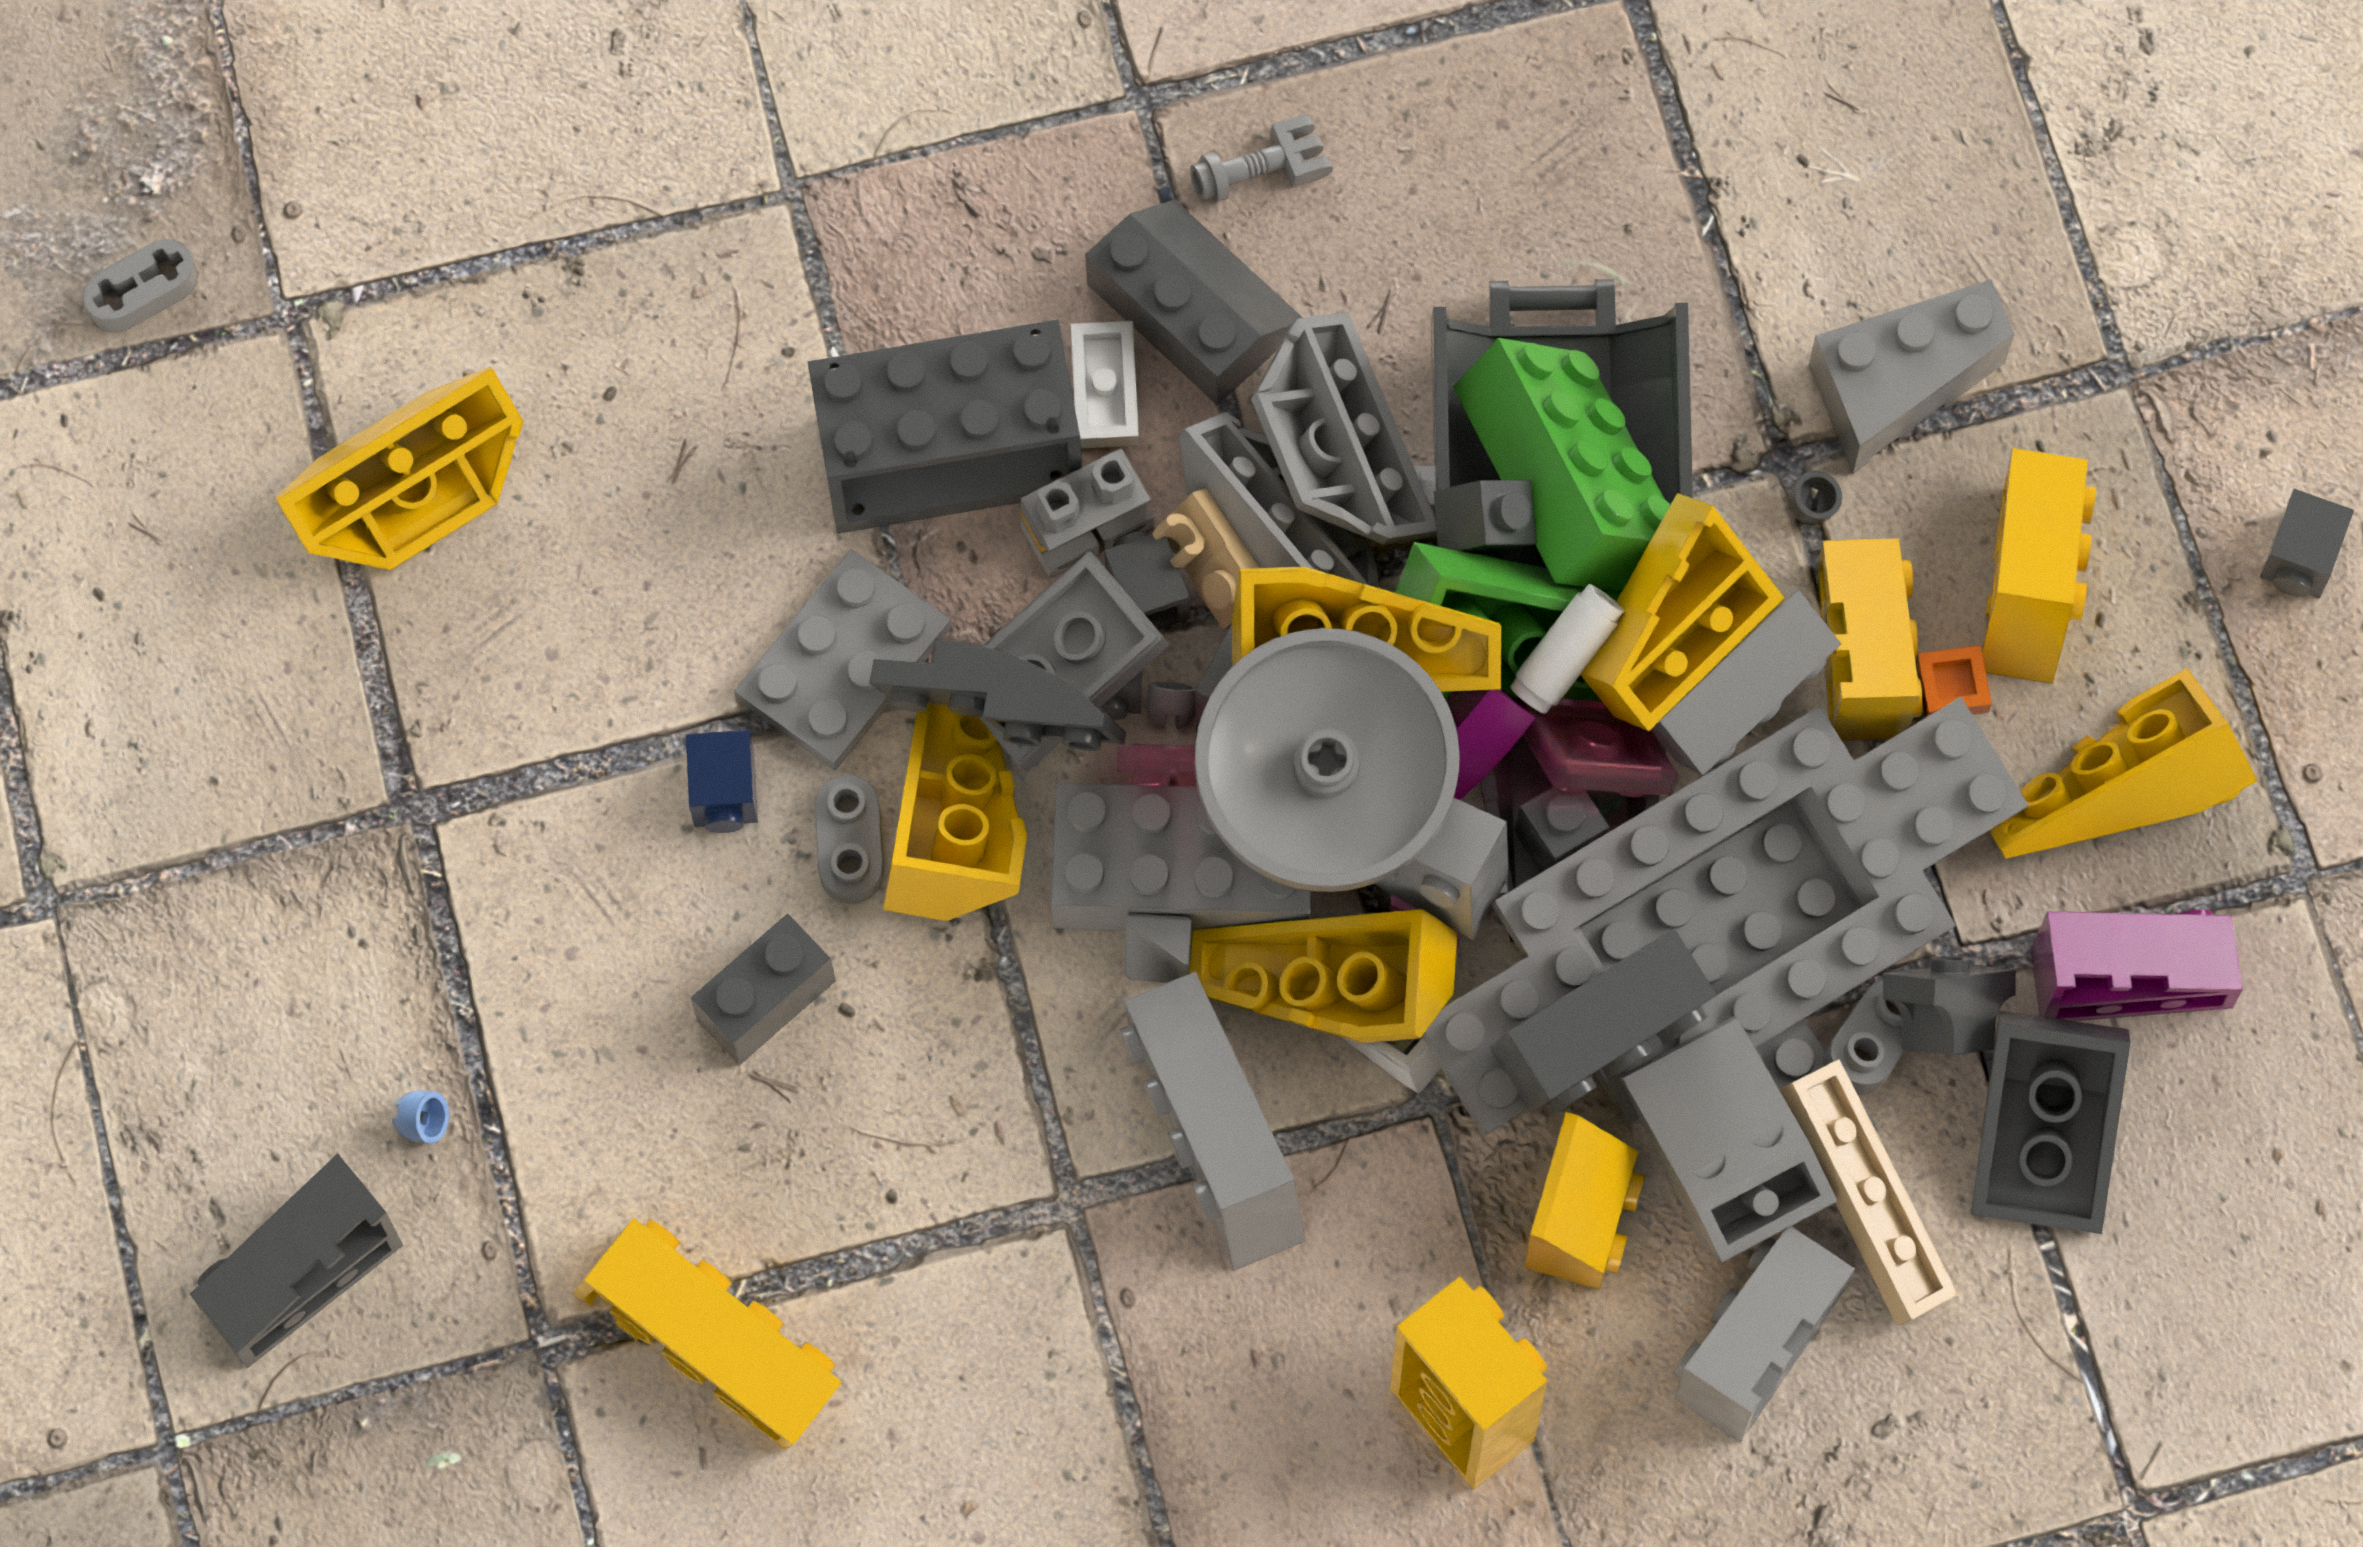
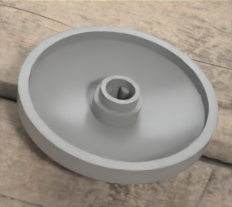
M1321 628L1298 631L1275 638L1248 653L1226 673L1211 694L1199 723L1195 744V773L1200 800L1206 816L1220 839L1236 857L1261 875L1278 883L1310 891L1334 892L1361 888L1379 882L1403 869L1426 849L1442 827L1451 808L1459 774L1460 752L1458 735L1449 706L1440 689L1418 663L1401 650L1376 637L1344 629Z

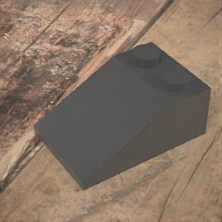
M1999 1011L1971 1215L2102 1234L2131 1043L2129 1029Z

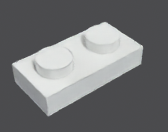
M1133 321L1071 324L1074 405L1080 432L1081 448L1139 446Z

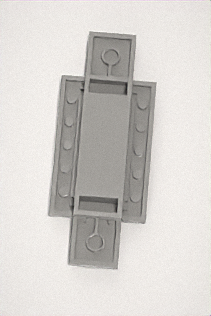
M1959 697L1856 760H1853L1819 706L1496 899L1491 905L1524 959L1443 1007L1422 1037L1484 1137L1529 1110L1490 1046L1509 1030L1672 928H1675L1717 996L1701 1006L1708 1017L1695 1027L1666 1045L1662 1044L1657 1035L1646 1041L1653 1052L1610 1080L1603 1070L1595 1074L1628 1126L1640 1118L1619 1076L1733 1016L1739 1019L1756 1048L1956 926L1955 922L1928 881L1923 870L2021 812L2029 805L1962 697Z

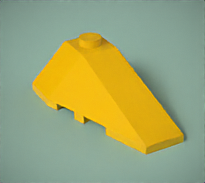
M1308 567L1239 569L1232 613V667L1257 647L1286 634L1309 629H1344L1376 637L1401 650L1423 668L1441 692L1501 689V625L1497 622Z
M1424 909L1193 930L1190 973L1196 971L1210 1000L1360 1043L1417 1039L1423 1036L1454 994L1457 932Z

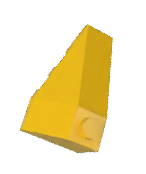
M2186 668L2135 696L2119 708L2115 713L2120 722L2097 741L2088 735L2072 747L2075 754L2073 760L2058 773L2048 772L2039 774L2021 788L2020 792L2029 806L1988 832L2005 859L2201 813L2214 805L2231 801L2241 790L2258 780L2230 725L2190 670Z
M928 704L926 712H916L883 907L885 911L948 921L1017 895L1019 892L1027 833L1023 818H1019L1013 795L1015 785L1011 770L1006 768L1001 744L979 717L960 715L948 710V705Z

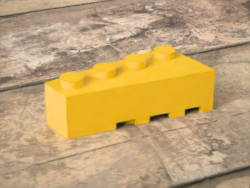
M633 1218L573 1291V1294L590 1307L598 1297L612 1306L609 1313L616 1320L615 1324L617 1327L637 1341L641 1339L651 1344L654 1339H657L665 1346L661 1354L668 1361L669 1365L700 1385H703L708 1379L717 1387L713 1395L718 1401L786 1450L793 1446L841 1385L842 1381L831 1373L836 1366L835 1363L821 1350L808 1342H804L799 1348L779 1332L784 1326L783 1322L760 1303L752 1301L747 1307L727 1291L732 1285L731 1281L717 1268L704 1260H700L695 1266L675 1250L680 1244L679 1240L662 1225L652 1219H648L643 1225Z

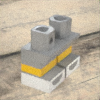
M1122 448L1021 498L1020 528L1049 579L1068 570L1088 551L1095 556L1099 554V544L1092 534V530L1103 549L1106 550L1112 548L1114 542L1130 533L1146 531L1154 527L1155 524L1154 518L1146 505L1151 499Z

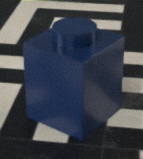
M750 730L686 734L689 809L694 827H705L707 831L714 833H730L741 830L744 827L743 824L758 823L755 753Z

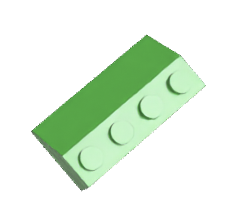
M1417 542L1413 543L1395 593L1499 623L1501 625V688L1519 700L1534 716L1619 732L1623 731L1626 721L1612 715L1581 675H1579L1556 706L1552 705L1546 714L1528 705L1510 688L1517 678L1516 672L1578 592L1582 593L1586 587L1555 583L1548 568ZM1600 589L1616 602L1622 593L1621 591ZM1453 691L1441 693L1443 697L1447 700Z

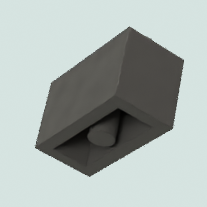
M787 913L690 999L697 1021L740 1066L836 980L831 958Z

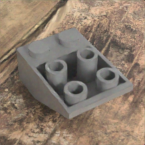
M1733 1016L1619 1076L1702 1248L1719 1261L1724 1262L1837 1202L1807 1137L1737 1017Z

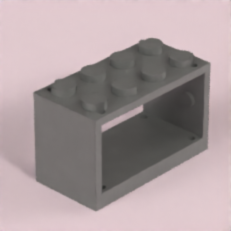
M1058 319L807 361L837 534L1021 503L1022 497L1054 482L1051 479L1053 475L1064 477L1082 468L1080 432ZM856 508H862L864 510V512L860 515H856L853 513V511Z

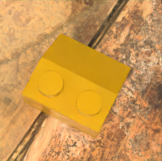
M1569 1112L1565 1113L1530 1233L1524 1265L1525 1269L1600 1290L1605 1270L1618 1274L1628 1236L1617 1233V1227L1622 1210L1635 1213L1646 1176L1634 1172L1638 1155L1637 1150L1581 1116Z

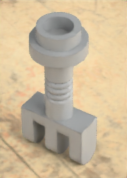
M1300 115L1272 124L1269 137L1273 146L1262 149L1259 152L1255 151L1254 154L1249 153V155H1243V157H1236L1221 162L1215 152L1201 155L1199 163L1190 166V175L1197 196L1201 200L1210 198L1213 202L1217 203L1228 199L1229 185L1245 181L1254 176L1258 177L1260 174L1264 175L1265 173L1284 169L1293 188L1326 177L1333 171V166L1327 156L1304 161L1320 154L1324 150V146L1317 135L1295 141V139L1310 134L1315 128L1309 115Z

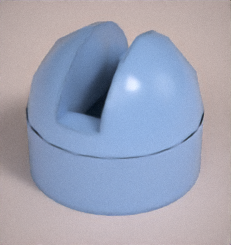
M417 1090L405 1093L396 1102L395 1106L398 1107L397 1118H392V1124L397 1133L403 1138L412 1142L431 1144L436 1143L443 1137L449 1122V1108L442 1094L434 1091ZM423 1113L422 1123L420 1124V1115Z

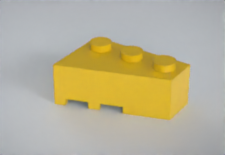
M2012 448L2002 490L1993 561L1995 562L1992 594L1988 595L1985 616L1989 617V622L1982 647L1985 671L1988 674L2051 684L2054 682L2070 619L2081 621L2086 600L2087 583L2077 582L2076 576L2077 571L2086 572L2092 535L2081 533L2082 523H2091L2096 498V487L2085 485L2087 459Z

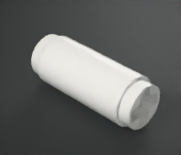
M1588 584L1582 593L1578 592L1516 672L1517 678L1510 686L1512 691L1528 705L1546 714L1552 705L1556 706L1619 625L1617 621L1624 613V609L1602 590Z

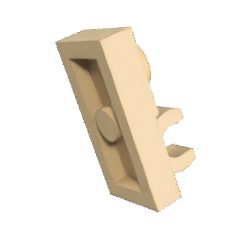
M1203 488L1191 493L1157 525L1152 535L1156 540L1167 537L1169 545L1175 553V556L1170 560L1173 567L1185 568L1190 576V581L1221 628L1226 630L1232 624L1239 569L1259 568V566L1207 488Z

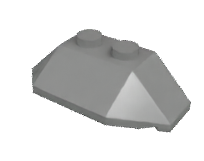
M1349 313L1296 319L1289 328L1251 398L1296 508L1381 544L1435 537L1437 535L1436 518Z
M1227 412L1187 427L1182 431L1179 440L1187 497L1195 491L1207 488L1259 568L1308 567L1381 589L1378 586V572L1373 549L1361 535L1296 508L1267 438L1242 428L1240 421Z

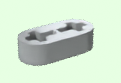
M161 239L143 247L93 276L84 288L83 300L91 320L98 328L107 332H122L188 296L197 284L198 271L189 249L183 243L173 239ZM168 261L171 266L176 267L178 276L175 279L168 281L163 274L160 275L158 265L162 262ZM114 291L118 297H122L124 306L119 310L113 311L109 305H106L103 296L108 292Z

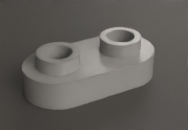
M841 775L826 782L816 797L818 870L821 884L830 897L842 903L856 904L871 898L879 890L883 881L881 812L878 795L868 781L855 775ZM844 797H852L859 802L857 808L849 813L840 812L835 806ZM849 857L857 858L862 862L861 868L852 874L844 873L839 869L840 863Z
M1883 980L1874 983L1868 988L1824 1053V1066L1840 1059L1857 1095H1865L1875 1091L1886 1079L1906 1050L1902 1049L1901 1015L1893 1014L1888 1010L1887 1002L1895 1004L1890 1000L1883 999ZM1854 1048L1862 1049L1865 1053H1868L1871 1061L1861 1060L1855 1054Z

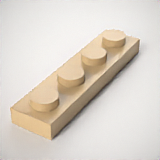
M1840 1059L1780 1088L1779 1091L1807 1137L1837 1199L1835 1204L1896 1325L1909 1322L1957 1296L1958 1293Z

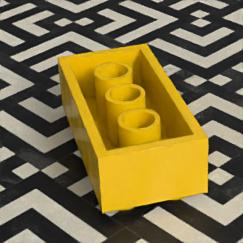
M1459 1276L1397 1325L1390 1389L1474 1490L1535 1441L1548 1382L1543 1373L1548 1370V1367L1542 1356L1528 1340L1522 1337L1515 1342L1499 1323L1504 1318V1314L1493 1297L1482 1286L1472 1290L1463 1278Z

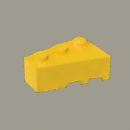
M1677 493L1617 600V603L1624 609V613L1617 621L1619 625L1580 675L1614 717L1650 731L1785 598L1713 505Z
M1899 538L1823 541L1817 562L1821 618L1841 643L1827 657L1825 665L1828 720L1841 741L1891 739L1908 729L1913 717H1921L1922 687L1920 679H1917L1915 664L1918 649L1917 624L1915 619L1909 618L1907 598H1912L1913 594L1911 560H1902Z

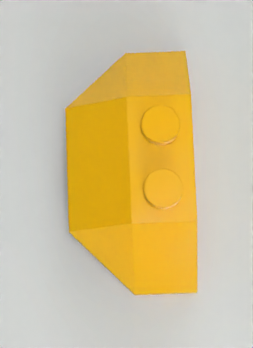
M487 367L423 393L318 457L274 499L309 554L392 570L498 504L511 463L516 439L519 438L524 421L493 368Z

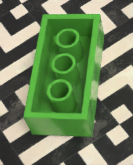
M1497 338L1453 386V389L1501 480H1531L1537 541L1535 545L1555 583L1583 587L1591 584L1598 589L1622 592L1670 507L1651 474V465L1646 457L1637 449L1625 426L1626 421L1623 413L1611 401L1599 378L1600 373L1597 365L1585 352Z

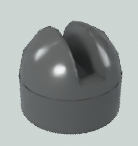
M1810 471L1803 474L1792 485L1788 494V508L1796 520L1804 524L1817 525L1826 522L1839 510L1842 503V491L1839 484L1832 476L1822 471ZM1809 487L1818 490L1811 510L1805 506Z

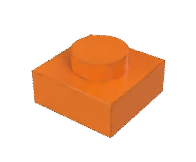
M1981 645L1917 654L1915 664L1918 679L1921 681L1925 717H1928L1959 697H1962L1972 715L1989 713L1992 702Z

